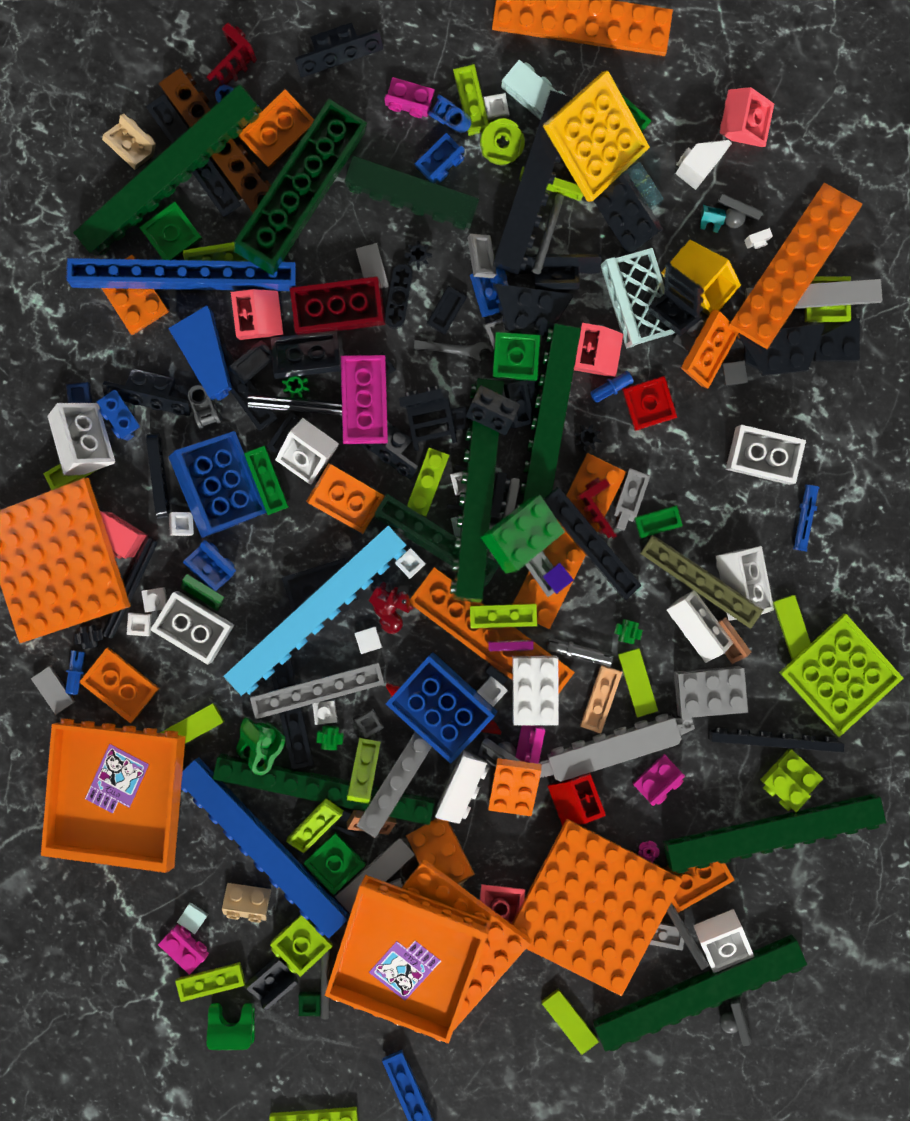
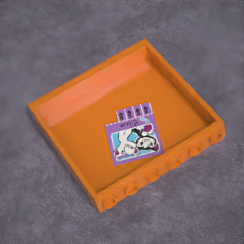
M61 719L60 722L52 724L41 856L164 873L172 870L175 866L186 736L178 735V731L170 730L164 733H157V729L144 728L143 731L136 730L135 726L115 728V724L103 723L102 726H96L93 721H81V724L74 723V719Z
M365 875L351 911L325 996L334 1001L352 1006L355 1009L368 1012L375 1017H381L396 1025L407 1027L417 1033L425 1034L437 1041L449 1044L492 922Z

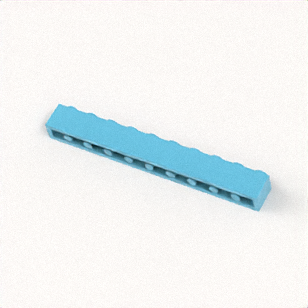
M387 526L223 677L241 696L246 692L250 695L259 687L257 682L262 677L266 680L275 672L273 667L276 664L280 663L283 665L292 656L289 653L295 647L298 650L308 642L306 637L311 632L316 635L324 627L322 622L327 618L332 620L341 612L338 608L344 602L349 605L357 597L355 594L360 588L365 590L374 581L371 578L376 573L379 575L383 574L390 567L387 563L393 558L398 560L406 552L404 548L407 545L390 526Z

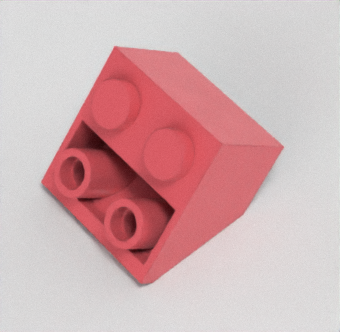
M252 289L231 292L236 337L239 340L284 335L278 291Z
M582 323L574 370L616 377L623 333L604 326Z

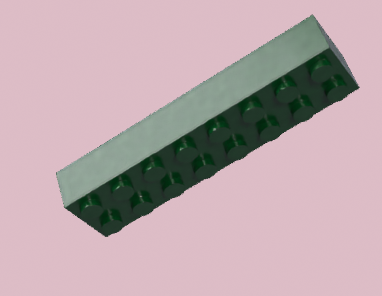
M328 99L235 240L234 252L269 274L274 275L365 135L367 122Z

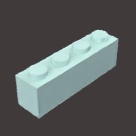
M520 60L503 78L501 85L502 89L540 120L550 90L557 92L551 87L552 84L547 78L539 77L529 63H523Z

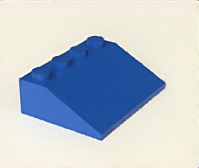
M235 431L175 450L168 456L201 538L267 513Z
M434 652L425 659L386 703L391 710L450 764L498 712Z

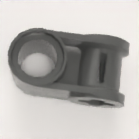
M196 385L191 387L188 392V398L199 429H204V426L214 422L221 423L218 409L214 401L208 397L203 386ZM198 390H203L205 393V398L201 402H197L195 399V393Z

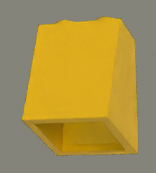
M689 240L670 262L673 267L704 289V293L701 295L704 301L700 305L703 307L702 312L708 316L713 309L719 311L741 286L728 259L692 240ZM664 269L661 273H662V275H663V277H664V279H665V269Z

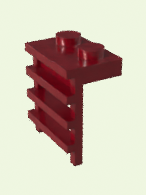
M229 23L222 30L229 46L233 50L207 76L209 81L216 76L219 85L213 90L215 93L220 86L227 85L232 79L236 82L238 80L237 74L241 70L245 73L248 70L246 65L250 61L253 63L257 61L251 44L245 39L246 35L238 26L232 27ZM233 58H235L238 64L235 69L230 63ZM224 67L229 74L226 78L220 72Z
M595 478L586 484V490L575 498L577 501L583 500L586 505L583 507V510L585 512L590 511L593 516L590 518L591 522H597L600 526L597 530L599 534L604 533L608 539L610 537L615 538L617 535L592 499L611 485L606 478L602 480Z

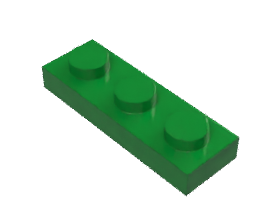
M266 446L244 453L267 515L289 508Z

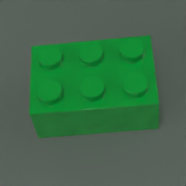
M539 495L526 500L483 534L481 539L506 574L518 571L565 533V531Z

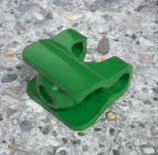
M244 718L240 727V739L236 752L242 760L249 761V768L254 774L264 775L270 771L274 759L282 751L285 737L272 723L255 724L250 718ZM249 746L250 751L243 753L244 749ZM263 758L264 764L256 768L258 762Z
M211 1003L208 1010L207 1048L210 1050H247L255 1040L254 1004L245 1003L241 1010L240 1021L228 1023L223 1018L221 1004Z

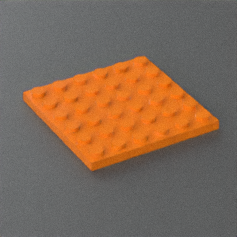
M89 478L80 479L0 510V586L19 644L131 607Z
M566 819L519 912H517L511 924L531 939L530 945L526 948L527 950L622 996L684 879Z
M424 859L402 885V889L492 922L454 1027L455 1030L530 945L531 939Z

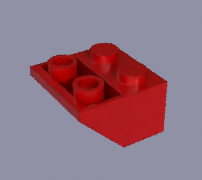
M590 773L547 785L562 826L566 819L579 825L606 816Z

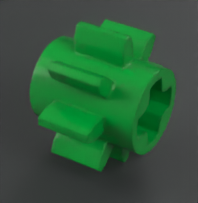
M301 376L289 377L287 381H282L287 386L283 393L287 394L290 392V398L299 396L303 399L302 394L304 391L309 392V389L304 385L309 382L308 379L301 380ZM298 381L301 387L296 388L294 391L291 384H296Z
M623 619L622 624H616L614 633L619 635L618 641L634 644L635 639L641 640L643 630L638 629L639 623Z
M323 726L322 731L317 732L316 743H321V749L337 750V746L343 744L344 733H339V727Z

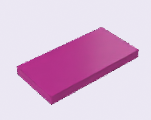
M385 355L341 356L343 444L388 443Z

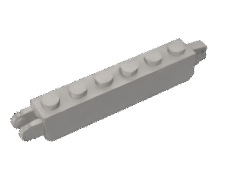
M662 714L656 716L655 721L647 722V720L635 723V727L626 729V727L613 730L614 734L607 736L605 733L593 736L591 741H576L572 743V747L566 749L563 747L554 748L550 754H547L548 759L539 763L542 764L540 778L554 775L556 780L562 782L679 745L681 735L695 729L692 718H674L672 715Z

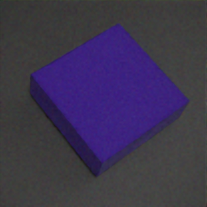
M558 563L542 576L556 594L574 580L561 563Z

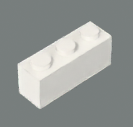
M693 590L677 599L667 609L671 618L676 622L705 663L724 654L734 643L696 591Z

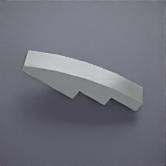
M399 837L386 851L382 852L374 861L359 872L335 898L350 913L365 875L386 882L415 855L414 852Z

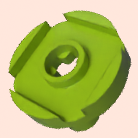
M505 118L490 122L483 129L480 136L482 155L496 165H507L514 162L522 154L525 145V138L518 128L519 126L514 121ZM501 136H504L505 141L508 142V145H504L503 148H500L497 143V139H500Z

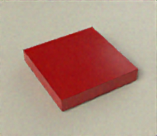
M665 376L622 389L634 431L678 418Z

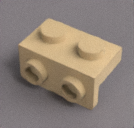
M124 113L120 116L119 123L103 134L102 140L134 170L154 156L156 144L149 134L144 133L133 119L128 118Z
M227 883L222 906L223 914L230 919L244 917L255 923H260L261 920L266 921L271 889Z

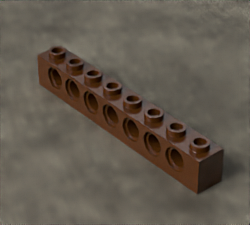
M179 68L161 81L159 85L191 128L202 118L195 117L197 111L204 110L205 115L211 110L207 105L210 101L202 90L198 92L195 89L194 85L196 82L190 73L184 74L182 69ZM186 92H190V98L183 100L182 95ZM231 138L225 143L226 146L231 147L228 153H214L211 157L251 212L254 213L270 189L271 184L268 180L262 181L259 176L261 174L260 169L254 162L249 163L246 159L248 153L241 144L237 146ZM236 164H244V168L241 171H234ZM249 182H257L256 188L252 190L246 188Z

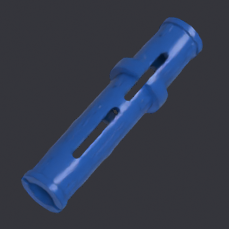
M805 485L803 502L799 506L801 513L793 547L795 550L807 552L814 511H817V506L815 505L820 488L818 486Z

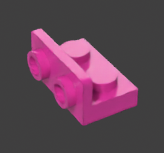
M392 77L388 94L385 96V105L395 112L403 110L410 112L409 114L413 117H428L427 113L430 111L435 89Z
M521 725L516 750L517 759L522 762L539 764L545 734L543 726Z
M663 754L632 784L654 806L656 803L658 805L667 798L666 794L672 788L674 790L683 783L682 779L685 775Z
M179 924L158 944L189 975L209 954L206 946L202 942L193 939L190 931Z

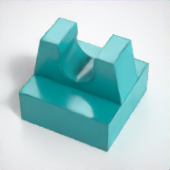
M703 205L700 229L705 230L706 225L711 222L714 224L713 232L718 233L726 218L725 210Z

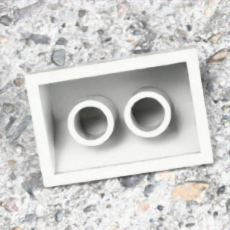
M57 403L48 415L63 475H84L115 463L98 403Z
M762 546L716 556V566L721 581L763 608L762 614L774 611ZM727 613L728 621L737 620Z
M466 750L461 752L437 804L436 818L459 824L462 818H467L471 809L468 804L471 798L475 800L480 789L477 786L480 778L484 780L489 770V767L486 766L487 761Z

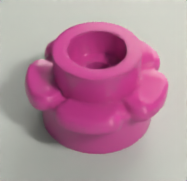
M646 841L639 845V856L651 862L659 856L660 851L655 842Z

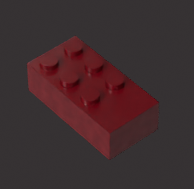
M378 276L290 288L295 333L298 335L386 325L381 282Z

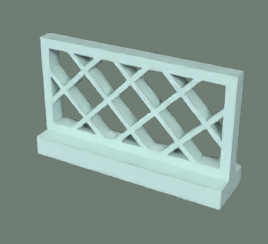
M653 248L618 258L606 259L601 264V269L621 333H623L626 348L675 334L671 329L664 331L658 328L657 325L660 321L656 319L654 325L644 320L654 297L660 298L665 293V286ZM648 255L651 263L648 269L637 264L640 257ZM626 262L632 266L628 275L620 271L618 263ZM635 268L645 273L641 283L631 277ZM648 275L656 279L657 286L655 290L644 285ZM628 281L638 286L634 296L626 291L625 287ZM641 289L652 294L648 303L637 298ZM635 302L645 307L641 317L633 313L632 307ZM641 323L651 328L649 335L641 338L639 333Z

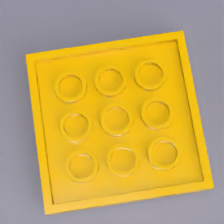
M603 71L543 125L587 202L595 200L650 148L609 71Z

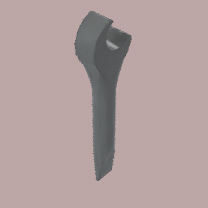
M419 340L414 341V349L461 354L471 357L477 362H481L479 354L482 350H489L491 354L493 353L492 347L486 342L463 346Z

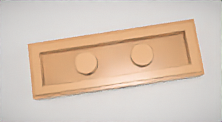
M601 664L580 727L602 733L622 671Z

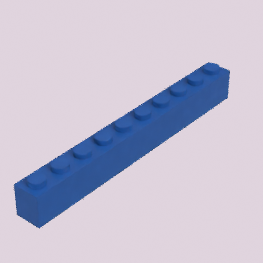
M67 258V281L72 288L255 289L290 291V288L296 287L295 262H282L275 274L271 275L250 261Z
M199 757L195 759L182 772L181 789L186 793L189 792L194 797V803L209 813V819L224 829L223 833L230 840L234 839L239 844V850L245 856L249 855L255 861V867L261 872L264 871L270 877L269 881L276 888L280 887L285 893V898L291 904L295 903L300 908V914L306 920L310 919L315 924L316 931L322 936L326 935L329 939L348 920L350 914L222 781L213 779L214 772Z

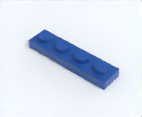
M403 1049L382 1058L383 1065L407 1120L433 1121Z

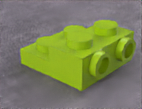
M789 748L760 780L765 784L763 789L772 797L776 794L781 799L779 804L788 812L791 809L797 812L811 797L809 794L823 778Z
M302 915L284 928L270 944L272 952L278 958L282 957L287 962L288 969L294 974L297 973L300 977L333 947V943L325 935L322 936L316 931L313 922L310 919L306 920Z

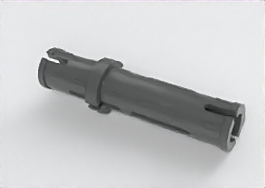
M549 638L546 651L565 655V658L574 657L608 667L611 666L613 658H611L613 653L574 644L573 641L565 642Z

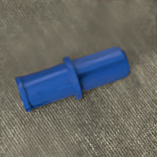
M625 371L612 380L607 379V383L592 390L590 394L592 399L598 403L612 394H618L617 391L632 384L634 381L631 374Z
M71 650L69 669L66 670L68 672L65 689L67 694L76 695L79 693L81 674H84L82 668L85 652Z

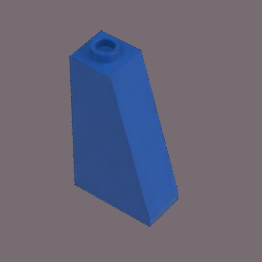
M205 306L168 329L208 397L219 401L229 395L228 391L232 389L214 314L208 306Z

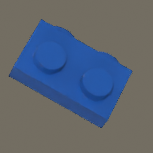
M445 133L415 163V167L433 185L437 181L442 182L449 174L448 170L453 165L457 167L464 160L465 148L462 145L459 146Z
M496 268L497 275L494 278L474 277L473 273L470 274L482 317L501 314L498 306L499 299L497 292L493 289V283L508 285L507 274L502 269Z
M113 390L97 401L100 406L99 411L105 420L111 422L113 425L111 429L119 439L128 441L135 436L133 432L140 428V425L116 390Z
M204 540L183 561V564L207 587L217 592L233 577L236 569L228 558H224L218 553L219 550L213 543H208Z

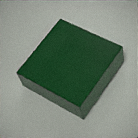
M299 992V1016H321V992Z

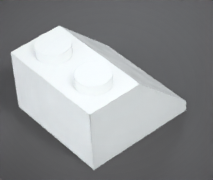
M729 140L699 143L692 150L688 147L676 164L679 168L675 174L696 190L732 143Z
M302 418L289 432L275 460L312 485L333 456L339 443Z
M734 909L693 925L713 973L754 957Z

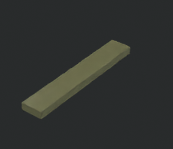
M654 535L650 537L640 553L750 629L764 611L763 608Z

